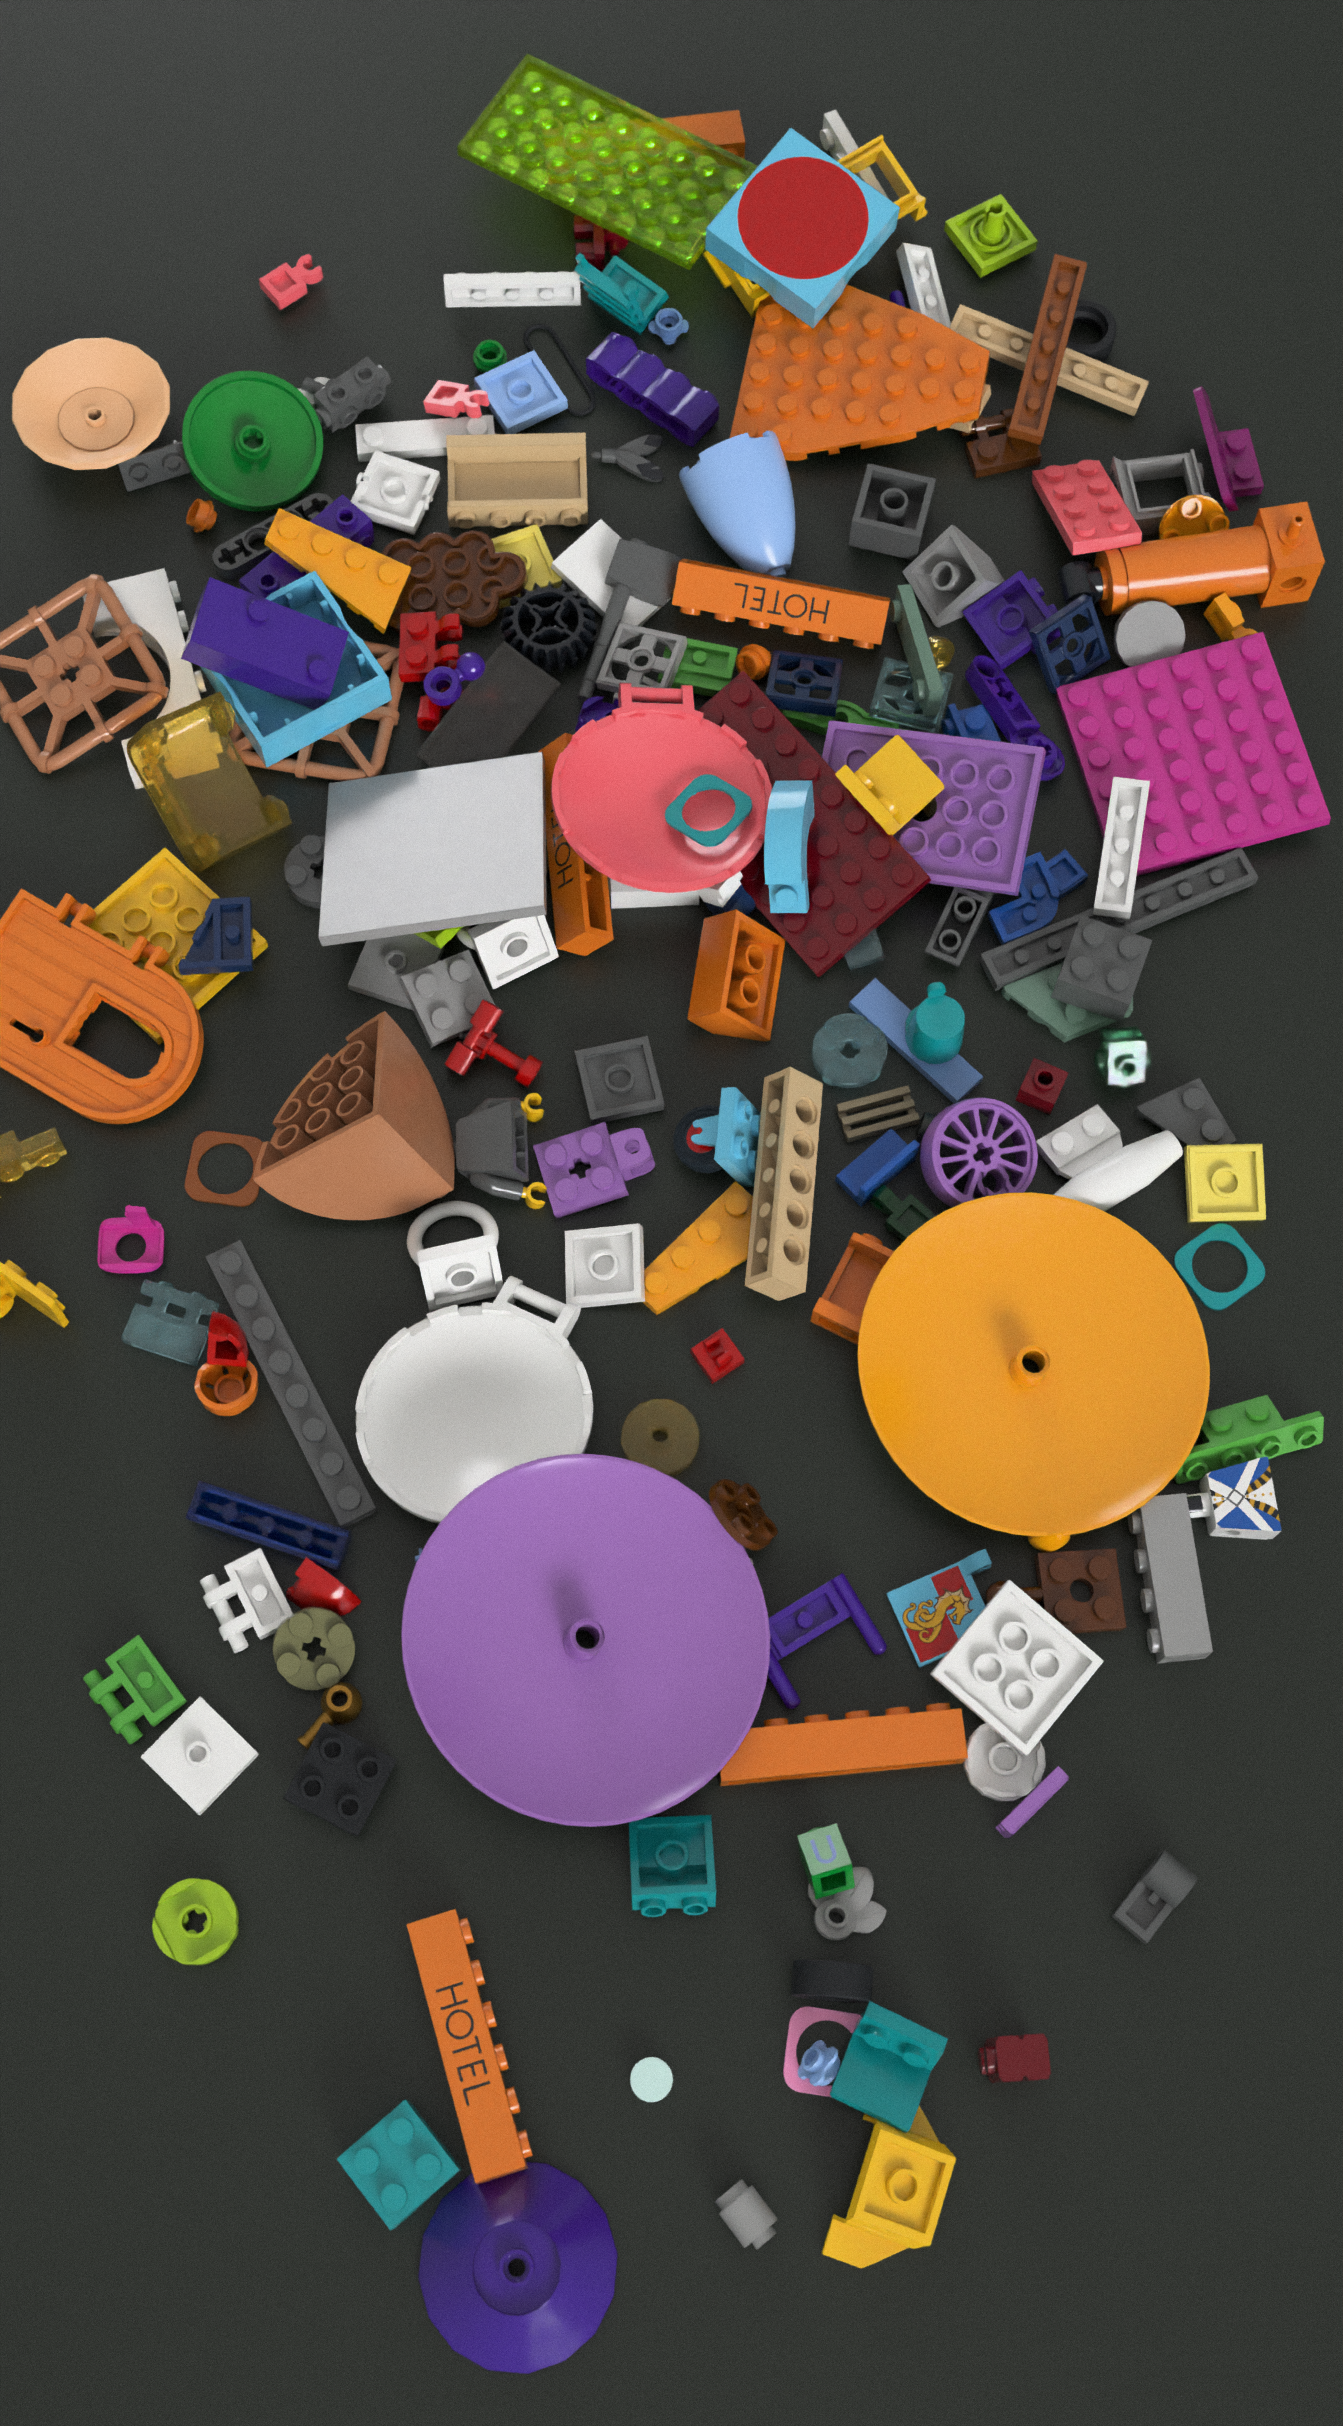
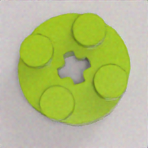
M189 1878L172 1885L161 1896L155 1912V1918L153 1917L152 1929L157 1945L166 1956L184 1965H205L217 1960L227 1952L239 1932V1913L233 1897L224 1887L210 1880ZM193 1910L199 1915L205 1913L207 1916V1920L203 1923L204 1930L200 1933H197L194 1929L187 1931L185 1928V1924L190 1921L188 1913Z

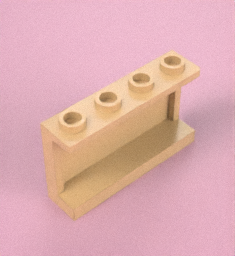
M586 433L446 435L448 458L447 512L449 527L469 529L477 526H494L505 528L508 526H532L538 524L539 527L543 525H565L572 527L578 524H588Z

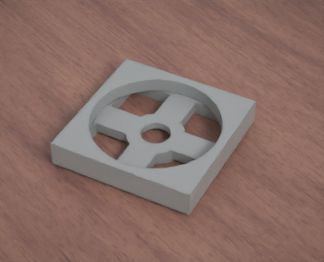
M619 622L596 681L598 689L618 693L619 683H631V687H649L641 685L644 674L650 671L664 673L661 682L650 688H671L688 644L686 636ZM641 639L638 647L632 650L622 649L625 645ZM657 641L664 644L672 653L670 659L655 656L653 651ZM640 656H645L648 658V663L645 666H637L635 660ZM613 662L629 666L630 670L626 681L618 680L614 677L612 672Z

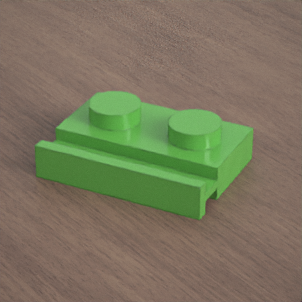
M687 638L688 644L671 688L680 689L681 685H692L693 693L713 697L732 681L738 648ZM665 646L663 658L670 659L672 653ZM664 673L658 675V683L661 682Z

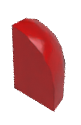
M212 1311L208 1332L207 1364L247 1367L249 1351L244 1330L238 1322L227 1315Z
M307 1557L295 1573L299 1577L298 1580L286 1592V1598L301 1609L323 1607L334 1611L339 1616L350 1613L362 1602L349 1588Z

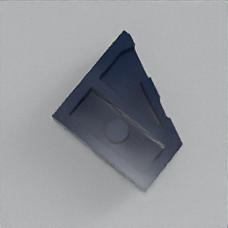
M250 897L212 899L205 912L204 922L198 926L192 937L193 944L185 959L181 958L179 962L181 975L254 971L252 902Z

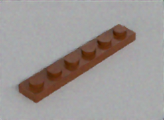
M1054 254L1007 436L1041 444L1087 262Z

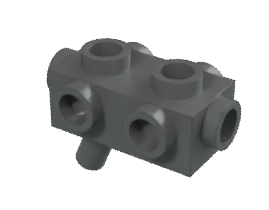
M367 356L336 379L331 378L325 385L306 377L301 389L314 395L315 411L321 426L324 429L329 428L332 432H335L337 429H343L350 425L362 411L372 409L378 405L386 395V386L391 383V379L381 365L376 366Z

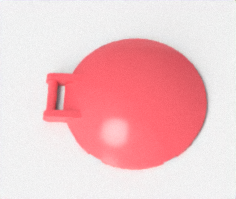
M619 683V708L612 710V714L596 722L592 719L572 735L571 742L557 759L552 777L551 799L554 815L562 834L575 852L597 871L622 884L642 890L664 893L696 891L711 887L734 876L754 859L765 840L766 815L772 786L760 759L756 760L746 747L747 741L726 724L721 727L703 718L704 713L694 710L692 685H681L680 689L631 687V683ZM637 702H655V703H637ZM704 774L715 775L744 792L751 798L753 805L751 813L724 842L714 847L700 845L669 826L665 819L667 807L695 778ZM701 791L686 801L682 810V817L686 824L693 829L699 831L716 830L731 820L735 812V803L728 794L722 791Z

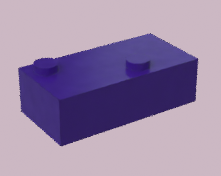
M209 577L200 596L181 659L315 710L323 706L331 695L349 632Z

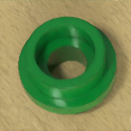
M484 340L475 349L473 362L479 371L486 373L507 363V353L499 342Z

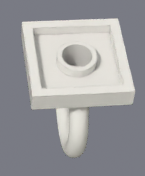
M545 915L479 924L471 929L469 926H464L456 934L464 945L476 950L486 978L493 990L559 957Z
M466 1201L439 1203L422 1212L409 1228L407 1249L413 1261L420 1267L429 1311L495 1297L503 1287L496 1248L499 1239L498 1226L493 1216L479 1205ZM446 1217H468L475 1220L482 1227L483 1236L427 1249H424L422 1245V1238L427 1228L434 1222Z

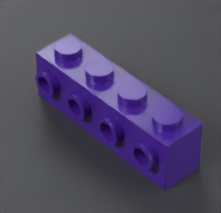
M343 494L310 521L367 548L375 540L372 520ZM273 551L239 580V584L242 590L262 598H267L271 593L307 575V573L300 572Z

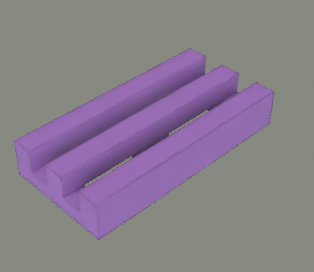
M1059 1766L1055 1768L995 1829L1004 1838H1010L1068 1781L1067 1778L1069 1776Z

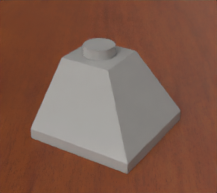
M954 525L949 526L902 571L936 627L964 617L963 610L1005 581L992 559Z

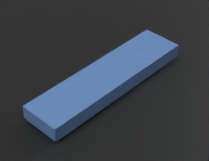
M876 978L849 1002L851 1010L952 1103L955 1104L962 1101L982 1082L983 1076L959 1054L952 1060L942 1064H928L917 1059L910 1052L905 1038V1022L911 1010Z

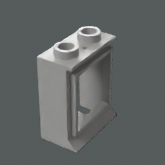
M1191 449L1190 453L1124 461L1113 456L1108 476L1113 484H1117L1116 489L1140 527L1142 535L1159 533L1161 520L1171 505L1141 509L1134 482L1183 476L1188 496L1205 495L1210 497L1209 492L1204 491V470L1202 463H1197L1194 449Z

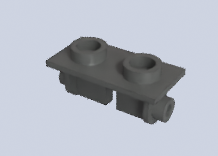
M173 440L172 444L142 452L135 458L117 464L127 492L191 473L184 458L182 441L176 442V440Z

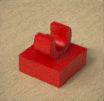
M723 1328L690 1349V1354L712 1384L742 1365L745 1360Z

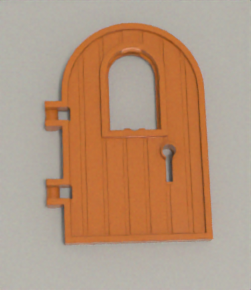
M21 888L0 920V1068L74 1112L96 1122L129 1124L161 1113L176 1102L191 1084L199 1068L204 1046L203 1025L194 1001L179 982L160 969V967H163L168 962L169 954L164 948L159 945L157 947L152 945L141 935H139L129 951L87 927V925L94 921L96 912L86 903H79L67 892L57 908H54ZM70 914L75 917L70 924L71 928L62 924ZM142 957L149 959L144 966V970L135 966ZM101 1001L147 1026L162 1037L165 1045L164 1053L161 1051L158 1063L149 1070L150 1074L147 1076L129 1079L73 1046L81 1034L79 1030L83 1026L84 1021L91 1012L94 1013ZM18 1021L39 1035H44L43 1039L36 1042L28 1034L13 1027L14 1023Z

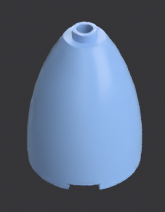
M767 430L762 433L763 437L758 438L749 437L748 433H744L724 440L699 453L700 460L691 469L689 466L682 467L679 472V478L702 524L716 543L742 569L785 578L787 576L786 571L791 567L795 544V504L787 463L776 433Z

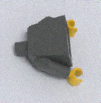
M530 1093L525 1097L524 1101H520L518 1097L486 1098L468 1116L460 1118L456 1122V1141L453 1142L457 1170L469 1179L472 1186L502 1198L519 1201L520 1198H525L527 1206L532 1209L542 1208L545 1202L533 1199L531 1192L546 1193L547 1191L546 1186L541 1182H534L529 1187L523 1186V1182L529 1181L527 1120L537 1122L542 1119L544 1114L543 1109H532L529 1107L541 1104L542 1098L539 1094Z

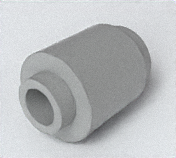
M742 2179L715 2201L722 2210L718 2214L744 2248L752 2243L757 2250L777 2233L772 2225L778 2218L753 2185L748 2187Z

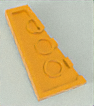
M280 508L265 538V545L300 572L309 574L316 571L329 592L334 593L346 602L347 607L356 614H362L374 623L373 627L384 634L412 567Z
M736 1181L644 1270L645 1302L643 1303L656 1315L699 1291L700 1287L715 1278L719 1279L726 1275L732 1268L747 1260L753 1196Z

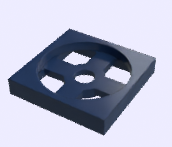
M1083 594L1029 630L1050 693L1057 695L1056 688L1078 681L1111 658L1091 596ZM1077 614L1082 615L1089 623L1087 627L1079 632L1075 631L1071 619ZM1058 628L1061 635L1060 644L1049 651L1046 642L1047 636ZM1074 638L1076 640V648L1069 652L1067 644L1069 640ZM1092 642L1088 656L1085 659L1083 654L1086 650V645ZM1068 659L1073 672L1057 674L1055 666Z
M773 650L766 696L778 709L835 717L843 660ZM799 667V668L793 670L792 672H790V671H783V670L788 669V668ZM813 669L824 673L826 676H819ZM799 678H807L811 683L801 684L797 680ZM775 683L791 685L796 689L795 695L778 693L774 687ZM814 689L832 691L827 699L809 697L810 691Z

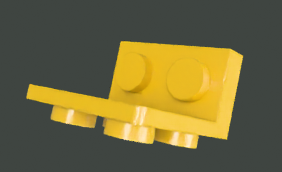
M895 735L855 773L846 764L835 773L845 788L872 815L888 835L892 834V836L945 788L942 781L899 735Z
M7 1260L5 1264L0 1262V1318L10 1311L14 1303L13 1298L18 1295L63 1328L67 1326L69 1321L62 1312L65 1306L56 1299L58 1295L41 1282H38L35 1286L25 1277L27 1273L12 1261Z

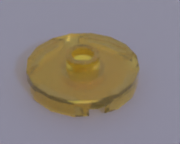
M652 1399L639 1404L628 1414L622 1426L621 1445L627 1460L649 1466L668 1476H673L681 1473L692 1463L699 1447V1429L694 1416L683 1405L668 1399ZM657 1431H663L667 1434L668 1438L664 1442H657L654 1440L653 1435Z

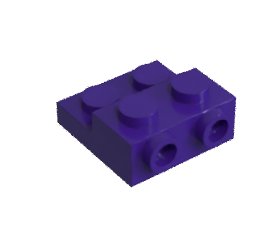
M1021 570L962 611L968 623L1002 670L1030 650L1033 654L1036 653L1029 630L1058 612L1053 603L1047 607L1041 599L1045 593L1034 577L1028 580ZM1058 628L1048 634L1047 645L1061 636Z

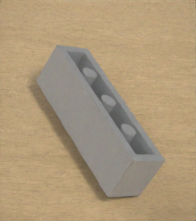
M1186 1493L1154 1496L1145 1505L1128 1515L1130 1533L1136 1534L1138 1549L1134 1550L1135 1568L1137 1573L1143 1574L1145 1589H1141L1140 1592L1141 1606L1144 1613H1149L1151 1628L1147 1629L1148 1648L1150 1653L1156 1654L1157 1664L1205 1659L1213 1653L1187 1495Z

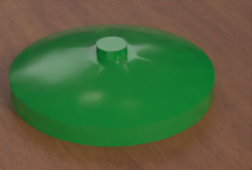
M237 371L212 380L193 398L183 421L182 448L186 464L192 476L213 498L240 510L268 511L293 502L312 484L322 459L323 433L313 406L292 384L265 372Z

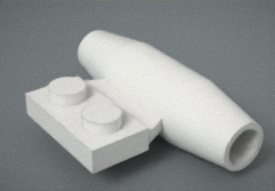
M1098 1104L1036 1141L1038 1153L1056 1175L1069 1179L1053 1195L1077 1200L1104 1212L1148 1186L1183 1155L1178 1139L1169 1130L1123 1147L1120 1130Z

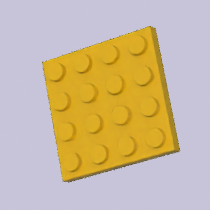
M165 847L94 909L96 912L94 921L87 925V927L129 951L139 935L145 937L152 945L156 947L159 945L164 948L169 954V960L160 969L179 982L191 996L198 1010L240 973L180 974L179 962L181 958L185 959L193 944L192 937L196 929L204 922L205 912L212 899L220 897ZM253 928L254 960L268 948V943ZM142 957L135 966L144 970V966L149 959ZM131 1018L157 1044L160 1045L163 1042L162 1037L157 1032Z

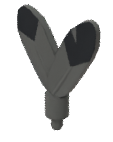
M657 434L641 436L620 446L618 449L602 448L601 452L591 453V457L601 459V463H615L616 461L625 470L649 482H660L664 477L663 472L656 464L643 458L657 451L662 445L663 438Z

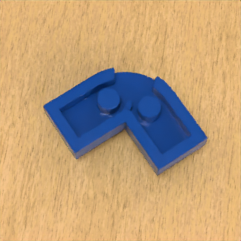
M1041 851L1025 858L1018 893L1019 899L988 912V918L1001 945L1048 927L1055 917L1058 908L1059 891Z

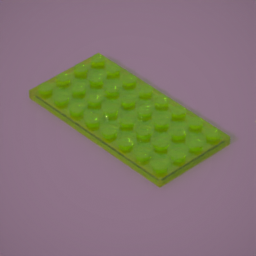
M528 53L457 145L458 156L688 270L693 267L705 250L706 228L758 167Z

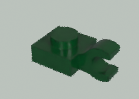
M884 1184L879 1187L870 1200V1203L877 1210L890 1216L885 1221L884 1226L903 1242L924 1223L936 1216L912 1194H909L902 1201Z

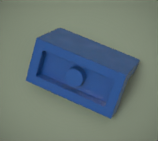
M891 1128L836 1175L835 1181L862 1207L873 1198V1194L882 1184L885 1186L916 1160L920 1144L913 1140L907 1145Z

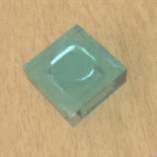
M875 928L852 950L850 949L844 954L850 971L886 959Z

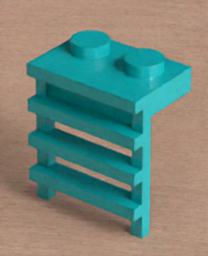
M581 253L575 258L578 265L574 271L580 276L578 279L584 284V290L589 293L588 298L639 335L642 334L649 322L669 298L665 290L616 255L602 272L589 264Z

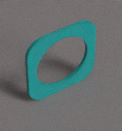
M704 774L695 778L667 807L665 819L669 826L700 845L714 847L724 842L751 813L753 805L751 798L744 792L715 775ZM705 790L722 791L728 794L735 803V812L731 820L723 827L712 831L693 829L686 824L682 817V810L686 801L694 794Z
M1218 1223L1208 1228L1180 1248L1174 1257L1176 1271L1201 1302L1212 1310L1227 1308L1258 1286L1265 1277V1267L1262 1261L1232 1226L1224 1223ZM1210 1241H1224L1232 1244L1242 1253L1247 1265V1274L1244 1282L1237 1289L1225 1293L1213 1292L1198 1282L1193 1273L1192 1259L1195 1251L1201 1245Z

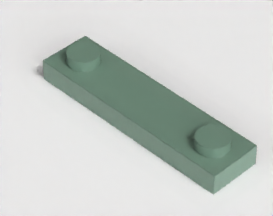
M911 584L897 585L895 599L891 600L889 604V616L891 622H896L913 678L914 700L920 702L924 716L938 715L944 689Z

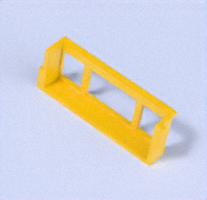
M883 135L837 161L854 174L876 162L900 198L893 202L900 207L898 219L910 213L916 222L927 215V210L924 207L926 198L919 195L884 142ZM704 252V258L723 287L727 288L731 285L750 316L754 318L760 301L770 296V294L760 285H753L751 280L739 275L710 252Z

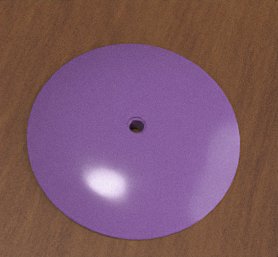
M568 1454L546 1457L515 1466L478 1486L456 1504L427 1541L411 1576L403 1608L401 1643L405 1676L415 1709L426 1732L453 1768L475 1788L494 1801L518 1813L541 1821L582 1827L618 1825L641 1820L680 1803L705 1786L722 1770L738 1750L755 1719L766 1686L770 1662L768 1612L762 1587L743 1545L729 1535L718 1521L712 1507L694 1491L654 1468L627 1459L595 1454ZM585 1630L592 1634L594 1647L585 1649L578 1645L575 1636L576 1632Z

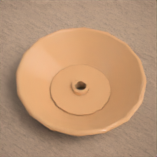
M107 337L75 339L47 350L24 370L12 393V421L23 444L44 461L73 470L107 469L135 458L158 438L170 414V385L158 362L135 345Z

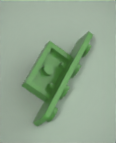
M1268 1395L1208 1411L1205 1414L1199 1433L1204 1444L1192 1448L1189 1456L1173 1479L1176 1484L1199 1480L1207 1473L1261 1457L1272 1459L1282 1454L1320 1444L1323 1442L1324 1417L1320 1411L1284 1421Z

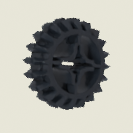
M551 581L548 582L546 588H540L535 582L531 592L522 587L520 597L512 596L510 606L505 607L500 624L501 632H503L502 642L505 647H508L510 657H517L520 667L530 663V669L533 673L539 667L544 668L547 676L551 668H557L562 674L566 664L575 669L578 659L586 660L588 649L593 648L594 637L597 634L595 613L593 609H589L587 598L580 599L577 589L568 593L565 583L558 589L553 588ZM568 618L577 627L574 633L568 630V625H566ZM524 623L530 627L532 635L529 638L521 631Z

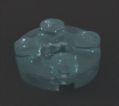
M852 1013L839 1014L827 1020L825 1025L816 1033L812 1045V1060L816 1070L821 1074L822 1080L826 1084L842 1088H858L879 1078L887 1058V1040L883 1031L878 1026L875 1028L873 1024L867 1022L866 1017ZM845 1044H851L852 1048L859 1049L860 1053L855 1054L854 1058H847L840 1053V1051L844 1050Z

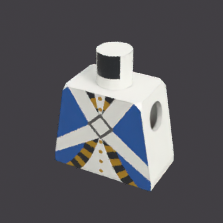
M1261 1457L1209 1472L1200 1480L1201 1493L1187 1495L1190 1518L1205 1517L1207 1531L1210 1536L1268 1540L1273 1539L1282 1531L1268 1457Z

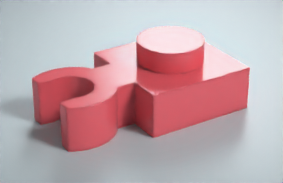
M306 254L299 258L297 266L291 268L285 262L260 278V288L282 310L308 293L306 284H315L322 280V268L317 266L313 270H307L313 264L311 256Z
M441 380L436 382L423 401L426 413L457 418L460 412H465L471 418H481L480 405L489 406L490 404L488 394L483 390L470 392L469 385Z

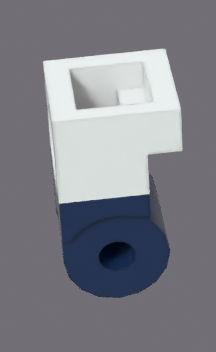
M741 871L721 883L697 890L713 915L737 909L746 916H749L754 910L756 904L740 882L743 877Z

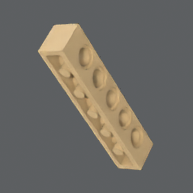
M792 1067L764 1077L745 1277L746 1287L777 1301L806 1292L823 1083Z

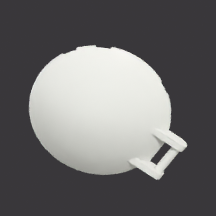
M509 1276L493 1303L482 1302V1306L459 1308L458 1304L438 1309L426 1314L427 1318L412 1325L410 1328H402L390 1338L370 1363L360 1385L355 1406L357 1412L355 1434L358 1448L366 1468L379 1488L406 1511L430 1522L440 1524L456 1504L470 1492L504 1471L541 1458L584 1454L593 1423L592 1390L584 1365L567 1340L568 1335L578 1320L581 1307L571 1302L564 1304L524 1286L522 1280ZM517 1299L558 1319L554 1324L513 1304Z

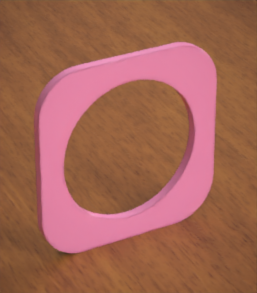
M809 2006L802 2007L793 2013L789 2021L783 2067L784 2080L792 2090L831 2097L830 2090L832 2085L813 2086L810 2084V2079L806 2078L803 2080L798 2076L799 2064L796 2055L798 2040L807 2027L819 2021L837 2022L846 2027L852 2034L860 2015Z

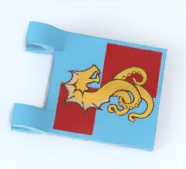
M986 1549L980 1550L957 1563L886 1593L919 1668L942 1659L986 1607L972 1578V1575L992 1567V1562Z

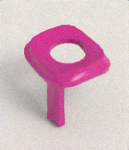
M128 1205L125 1207L126 1217L109 1218L101 1223L98 1236L97 1261L103 1271L122 1274L147 1273L158 1269L163 1264L164 1230L161 1223L150 1218L146 1207ZM128 1234H138L146 1242L144 1254L139 1259L130 1262L119 1258L116 1248L120 1239Z

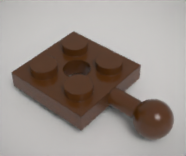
M1116 1548L1037 1553L1034 1556L1038 1586L1019 1588L1036 1603L1040 1602V1606L1072 1634L1122 1631L1127 1628ZM996 1581L988 1587L985 1595L987 1604L1006 1581ZM1079 1581L1087 1585L1090 1591L1088 1601L1079 1602L1072 1597L1070 1586L1073 1582Z

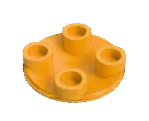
M1189 495L1176 501L1165 512L1159 526V539L1229 529L1230 522L1223 508L1214 499L1205 495Z

